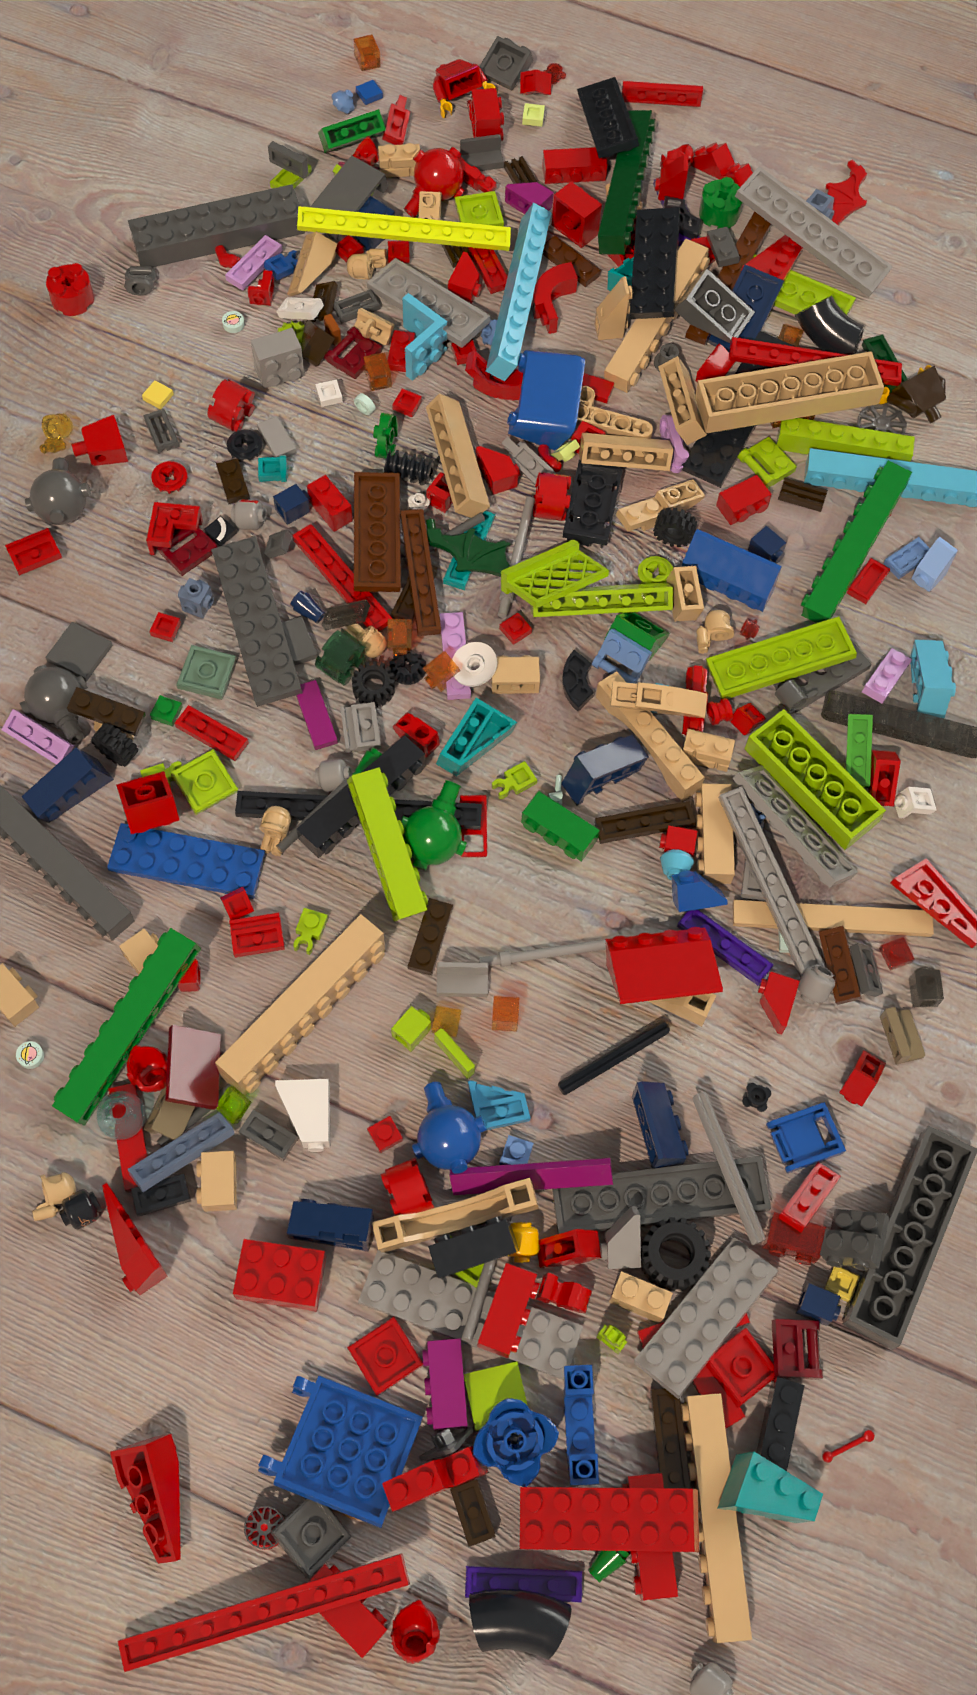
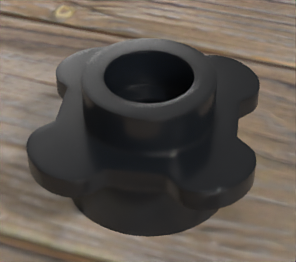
M749 1083L746 1087V1097L742 1099L743 1105L745 1107L757 1108L759 1112L766 1111L768 1107L766 1103L768 1098L771 1097V1090L755 1083ZM755 1095H758V1096H759V1099H758V1100L755 1099V1097H754Z

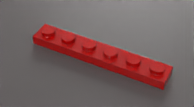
M312 524L292 535L293 541L366 627L373 626L380 632L393 623L392 617L370 592L354 591V573Z

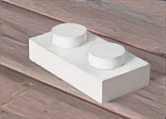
M287 297L276 312L279 318L314 320L324 305L320 298Z

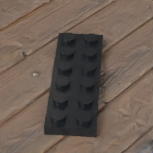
M616 77L577 89L599 159L611 157L618 152L630 151L634 147L639 146L638 138Z
M680 207L637 210L630 319L674 317Z

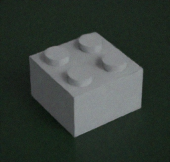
M293 328L250 340L254 368L263 389L304 376L302 349Z

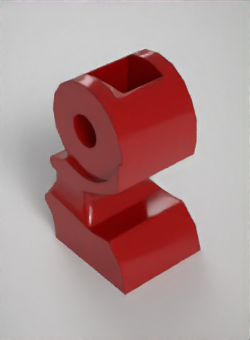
M549 1272L543 1275L536 1300L544 1303L552 1302L557 1307H563L577 1313H586L588 1301L592 1294L590 1289L575 1282H558V1276Z

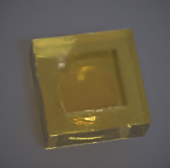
M436 1006L432 1033H436L442 1028L449 1036L457 1037L461 1010Z

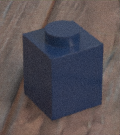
M297 484L273 496L275 510L287 525L310 513V497Z
M765 526L751 538L748 551L777 564L785 555L786 542L768 526Z
M809 1283L803 1289L796 1314L813 1321H819L820 1324L827 1326L832 1320L836 1321L841 1311V1305L838 1304L840 1296Z

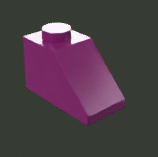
M538 182L508 184L505 187V202L523 214L528 211L533 203L549 211L553 206L554 192Z

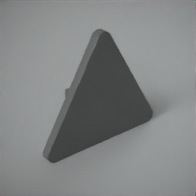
M471 1426L455 1436L452 1435L449 1428L437 1431L431 1436L435 1447L420 1455V1461L455 1452L475 1431L474 1427Z

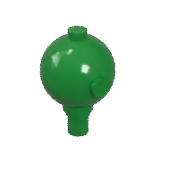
M445 780L439 796H437V799H433L431 806L418 809L409 818L402 816L400 820L404 828L402 836L405 844L410 846L412 858L414 859L413 866L426 871L428 865H440L450 860L455 854L460 856L463 854L467 842L462 841L461 827L454 816L456 811L455 801L461 788L460 785Z

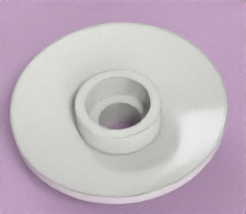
M471 642L462 646L456 651L451 661V671L454 678L460 684L469 687L486 683L492 678L497 669V656L494 650L482 642ZM480 665L478 669L473 670L474 666Z

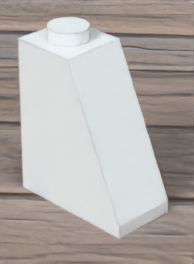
M275 1080L278 1095L303 1148H308L310 1152H321L324 1148H330L329 1080Z

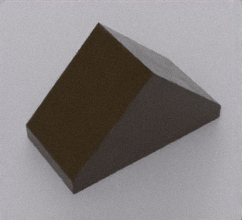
M310 320L305 321L301 342L302 358L317 367L335 338Z

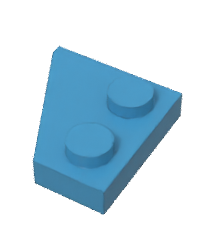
M468 1081L475 1118L481 1115L487 1130L530 1121L524 1093L513 1090L505 1091L500 1087H489L476 1084V1081Z

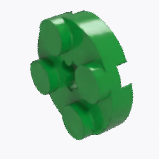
M381 413L379 425L374 427L373 437L377 439L375 447V457L386 458L389 450L391 455H394L396 444H393L394 437L398 436V420L394 414Z

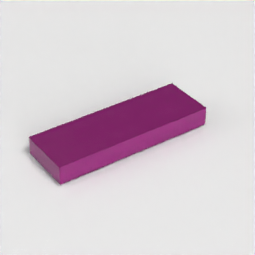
M313 680L300 684L302 694L296 695L314 749L318 750L338 744L317 681Z

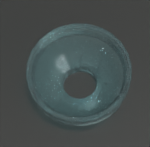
M116 1091L107 1095L97 1109V1122L101 1131L106 1136L117 1140L127 1139L137 1134L146 1119V1110L141 1099L127 1091ZM117 1104H122L126 1107V1113L121 1118L111 1116V1110Z

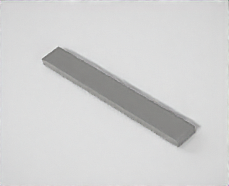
M741 786L720 794L718 797L800 977L808 967H815V965L824 967L822 958L743 787Z

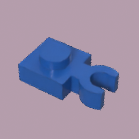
M295 250L290 251L286 257L282 253L264 261V268L272 271L273 277L276 280L282 279L294 272L298 259H295L297 252Z

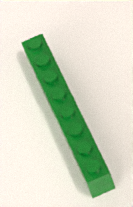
M887 461L884 468H878L873 478L876 482L873 486L869 484L863 496L866 498L864 503L859 502L854 510L853 515L856 517L853 522L850 520L847 522L843 530L845 534L843 539L838 538L832 549L835 553L832 558L827 557L822 569L825 571L822 576H816L811 586L814 589L811 595H805L801 606L804 607L801 616L815 623L826 621L833 617L909 483L912 471L891 461Z
M172 928L161 935L157 943V949L153 954L147 956L143 963V970L139 976H135L128 986L129 991L124 998H120L114 1006L115 1012L109 1020H106L101 1025L99 1036L95 1042H91L84 1051L85 1057L79 1065L74 1066L69 1074V1081L54 1096L55 1102L52 1107L79 1124L86 1125L127 1063L133 1046L139 1045L201 951L197 943Z

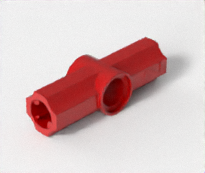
M699 665L688 667L685 689L706 693L708 703V692H706L707 669ZM683 716L682 734L686 735L688 729L703 732L704 718Z

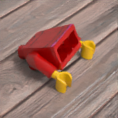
M461 59L448 64H442L435 70L436 76L433 81V90L438 103H441L440 114L442 118H445V110H448L452 116V104L447 102V99H454L482 86L484 89L496 88L494 84L487 83L488 79L477 64Z

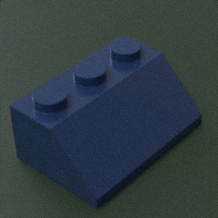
M637 1082L632 1094V1100L651 1168L683 1165L689 1153L686 1141H681L679 1135L681 1130L679 1117L674 1115L671 1106L674 1105L671 1090H666L665 1083Z

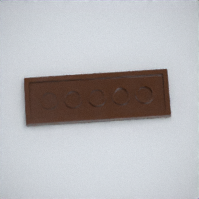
M354 472V591L400 592L399 473Z

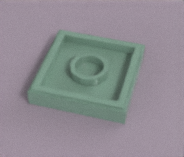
M191 645L176 684L177 689L223 700L237 662V656Z

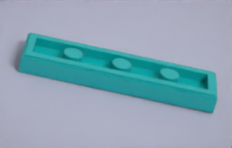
M488 511L482 513L485 521L471 528L476 530L475 535L485 541L495 520V514ZM453 557L444 576L443 584L465 591L472 572H457L455 570L457 563Z

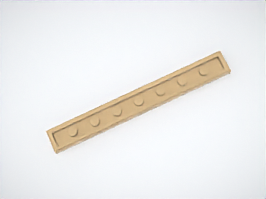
M733 901V926L778 929L766 902ZM796 903L808 930L823 931L844 926L845 932L923 937H932L934 934L933 917L924 910Z

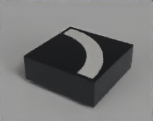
M221 515L204 529L205 534L220 547L237 534L236 528Z

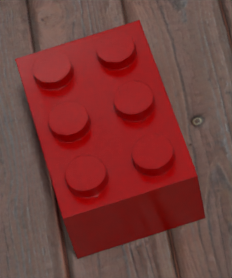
M243 1239L233 1296L236 1300L317 1312L327 1259L326 1253L322 1250Z

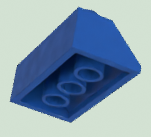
M699 529L695 531L681 566H696L699 584L704 585L709 590H715L724 594L729 599L742 602L751 609H757L762 612L774 592L782 566Z

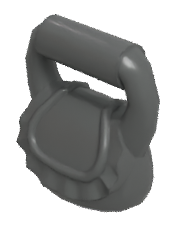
M151 266L129 267L125 272L124 287L126 291L138 296L149 294L154 288V280L156 278L154 268Z

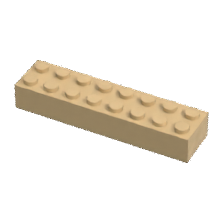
M871 351L698 380L695 399L705 432L712 433L877 405L880 402L884 385Z
M360 914L215 1062L221 1078L231 1084L243 1097L247 1093H253L259 1087L260 1080L266 1074L270 1075L276 1070L279 1065L278 1061L284 1055L288 1056L297 1047L296 1043L302 1036L307 1037L314 1030V1024L320 1018L324 1019L330 1014L333 1009L332 1005L338 999L341 1001L348 995L350 987L355 982H360L367 975V969L373 963L376 965L382 960L385 955L384 933Z

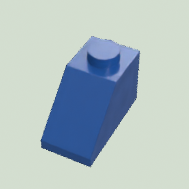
M686 870L681 871L679 874L671 875L673 903L678 912L728 905L723 892L696 871Z

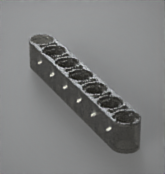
M829 691L825 695L821 717L829 722L847 726L848 714L873 715L872 733L968 758H977V727L885 703L881 704L878 701L839 691Z

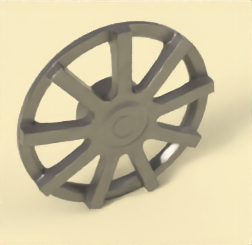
M888 403L866 407L860 412L857 419L858 428H872V430L899 434L891 428L899 427L902 428V435L906 432L907 423L902 412L888 406ZM876 409H883L881 416L878 414ZM887 410L894 413L893 415L886 417ZM871 411L875 418L866 415V413ZM898 417L901 423L891 421ZM861 419L868 420L872 423L861 425Z

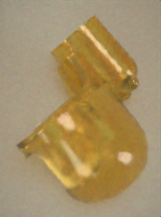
M59 413L43 417L42 430L47 439L44 441V444L40 445V451L45 454L48 452L57 453L66 449L67 444L63 439L69 437L73 431V423L69 416Z

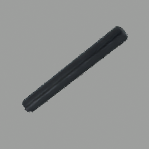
M661 1020L559 1081V1090L563 1095L569 1094L669 1034V1026L664 1020Z

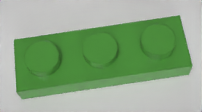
M848 714L846 771L862 787L870 788L873 715Z

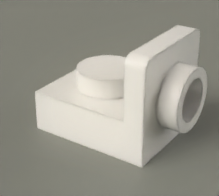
M907 787L895 796L894 803L899 818L904 819L911 813L931 815L936 811L931 789Z

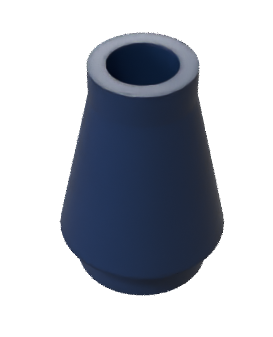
M298 592L290 603L293 611L309 618L316 624L326 614L308 592Z

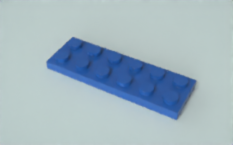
M121 823L107 868L110 872L224 894L243 887L248 898L254 899L266 854L265 850L155 829L131 834L128 824Z

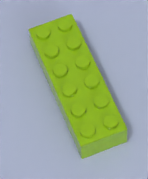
M784 709L748 737L745 750L760 766L762 765L779 785L844 850L853 845L882 819L886 810Z

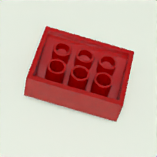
M691 927L688 930H666L662 933H640L636 936H615L605 939L606 966L620 1004L723 992L711 939L705 928Z

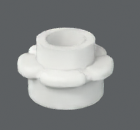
M416 493L408 498V506L410 510L423 509L425 513L430 505V500L425 497V494Z

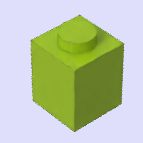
M411 1006L391 1028L392 1037L412 1052L430 1032V1016L422 1009L416 1010Z

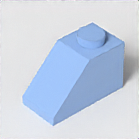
M939 537L918 564L911 579L918 586L930 592L946 576L958 550Z

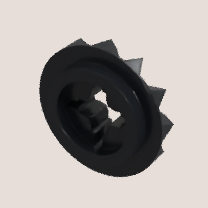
M238 430L228 438L227 450L232 458L236 457L240 462L242 459L250 461L252 457H258L259 452L262 451V439L252 430ZM242 441L248 446L247 450L242 447Z
M413 649L410 652L402 650L401 653L394 654L393 659L389 661L391 673L393 672L395 681L400 684H415L422 680L426 674V661L421 654L415 653ZM405 661L412 665L411 673L404 667Z

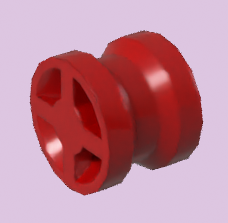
M727 698L720 699L718 703H707V714L712 725H718L723 720L726 722L733 720L732 707Z

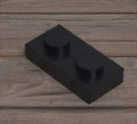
M184 1174L163 1179L144 1192L139 1187L131 1189L138 1217L191 1202Z

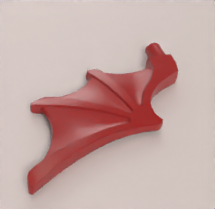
M850 160L847 163V167L851 170L848 179L839 183L830 182L826 184L827 194L834 197V215L831 220L838 226L850 214L867 204V200H864L859 194V187L866 179L867 173L862 165L858 166L854 160Z

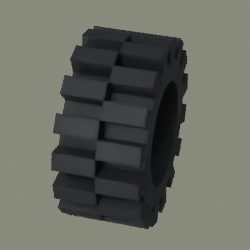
M674 507L673 510L670 508L662 509L657 515L653 529L654 536H657L659 541L663 540L662 543L665 545L670 543L671 547L674 544L677 547H681V545L686 547L691 543L697 528L696 518L694 516L691 517L690 512L684 513L685 510L683 509L681 511H677V508Z
M373 661V665L365 662V667L360 665L358 666V671H354L352 688L354 697L359 699L360 704L375 702L376 708L378 703H381L383 706L386 705V700L389 702L392 699L391 695L394 696L395 693L393 672L391 673L389 667L385 669L384 663L381 662L380 666H378L377 661ZM369 679H379L383 683L382 687L378 690H369L364 684Z
M108 723L103 724L91 738L92 744L95 745L94 747L100 750L99 752L102 755L104 754L107 759H111L115 764L118 763L119 766L123 765L126 767L139 750L131 738H128L125 733L120 732V729H115L113 725Z

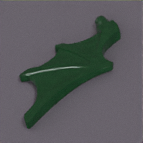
M434 519L426 520L429 546L450 553L456 560L457 566L455 570L457 572H482L501 577V571L509 568L506 549L510 547L511 543L506 541L493 543L482 540L475 535V529H469L468 532L461 535H445L441 533V528H436Z

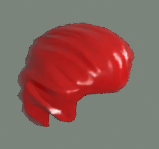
M684 144L679 148L667 151V157L663 154L661 155L660 167L663 168L679 157L688 155L689 170L694 159L693 148L689 144Z
M133 1046L127 1060V1077L131 1084L137 1085L141 1091L147 1093L164 1089L166 1087L167 1056L165 1052L152 1046Z
M421 1600L412 1602L401 1609L393 1620V1628L390 1635L393 1650L402 1657L403 1661L410 1664L419 1663L435 1652L436 1644L440 1639L438 1622L433 1612Z

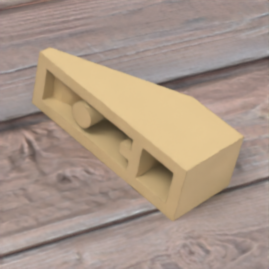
M317 231L305 236L287 295L293 296L302 293L333 262L336 256L337 243Z

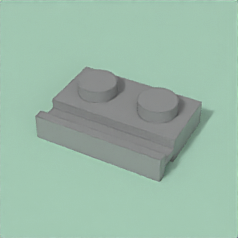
M375 702L351 705V707L340 706L346 753H350L353 750L359 752L371 750L372 748L381 749Z

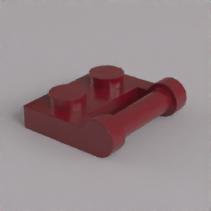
M351 327L347 331V335L332 351L329 350L324 358L329 364L356 380L382 352V347L371 339L363 337L357 328ZM353 341L357 343L342 359L338 357Z
M198 526L197 531L182 529L173 535L171 548H156L181 576H184L212 556V549L217 548V545ZM191 534L195 536L173 553L170 551L172 547Z
M790 1319L771 1320L774 1377L810 1380L823 1379V1370L819 1366L817 1331H820V1322ZM802 1330L806 1331L808 1369H804Z

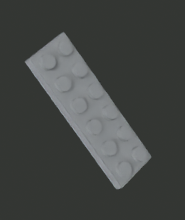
M397 258L393 259L367 282L368 290L371 289L373 293L402 311V298L407 293L411 294L447 321V325L443 327V330L447 332V339L461 348L491 322L490 315Z
M762 765L738 772L734 776L733 780L737 783L738 788L743 787L745 794L753 801L754 807L769 819L771 826L786 838L787 844L802 856L803 862L818 874V878L823 884L831 888L852 879L858 873Z
M734 1237L634 1359V1364L679 1399L776 1277L778 1270Z

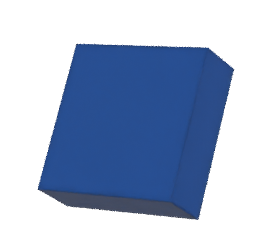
M374 80L356 86V93L365 105L383 98V92Z

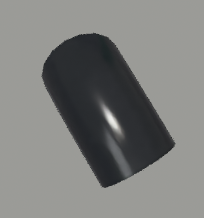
M832 296L795 314L803 331L822 351L846 355L856 354L865 326L848 317L839 308Z
M490 1589L473 1592L469 1595L472 1626L478 1646L482 1652L517 1650L549 1660L559 1648L571 1618V1605L537 1592L520 1589Z

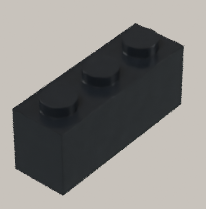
M501 1216L485 1221L486 1226L477 1230L475 1225L460 1229L461 1235L450 1238V1235L446 1234L434 1238L435 1244L428 1246L438 1279L519 1252L510 1220L502 1221Z
M777 1377L771 1381L756 1453L787 1471L805 1385Z

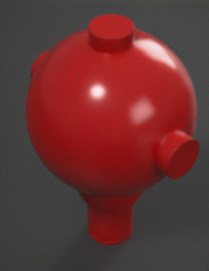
M451 147L450 150L433 148L426 152L420 149L414 155L413 160L416 162L414 181L416 187L412 191V198L404 207V211L412 218L419 214L420 191L441 192V201L463 194L464 189L461 187L463 167L459 160L461 153L454 147Z

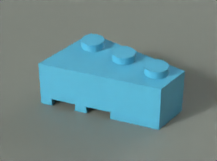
M915 640L910 655L912 659L910 663L912 683H916L917 694H913V702L918 703L914 722L943 723L950 699L955 696L956 692L955 682H952L951 679L952 667L948 666V651L945 650L943 641Z

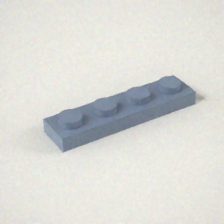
M218 1112L128 1169V1172L141 1191L144 1192L200 1157L202 1152H208L235 1135L233 1127Z

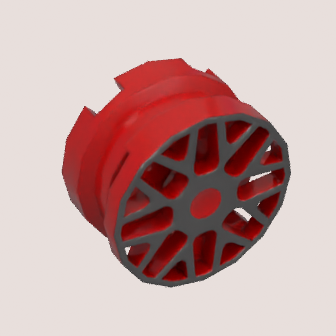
M260 1506L252 1510L244 1523V1534L247 1541L252 1546L262 1550L276 1547L279 1543L270 1532L284 1519L283 1515L277 1509L270 1506Z

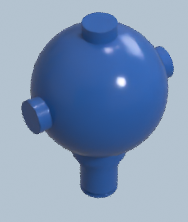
M431 1082L424 1087L428 1101L426 1109L428 1114L419 1126L418 1142L412 1144V1148L417 1159L424 1157L437 1168L452 1170L453 1173L459 1174L467 1170V1164L477 1155L481 1145V1133L487 1131L481 1115L475 1118L466 1109L452 1105L451 1100L445 1096L442 1084L440 1082Z

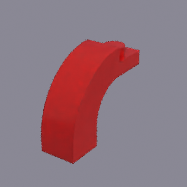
M572 262L550 268L540 276L535 284L532 306L534 319L540 318L541 324L546 326L548 334L557 332L558 317L552 302L560 296L576 293L578 277Z
M475 350L468 353L465 371L474 378L473 387L485 395L498 399H520L523 379L522 372L515 369L503 381L486 372L488 362Z

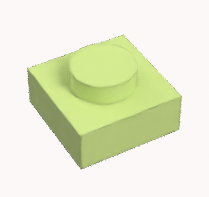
M525 103L522 125L542 127L545 105Z
M576 439L571 440L551 453L550 456L555 457L558 461L563 460L566 462L576 455L574 451L580 445Z

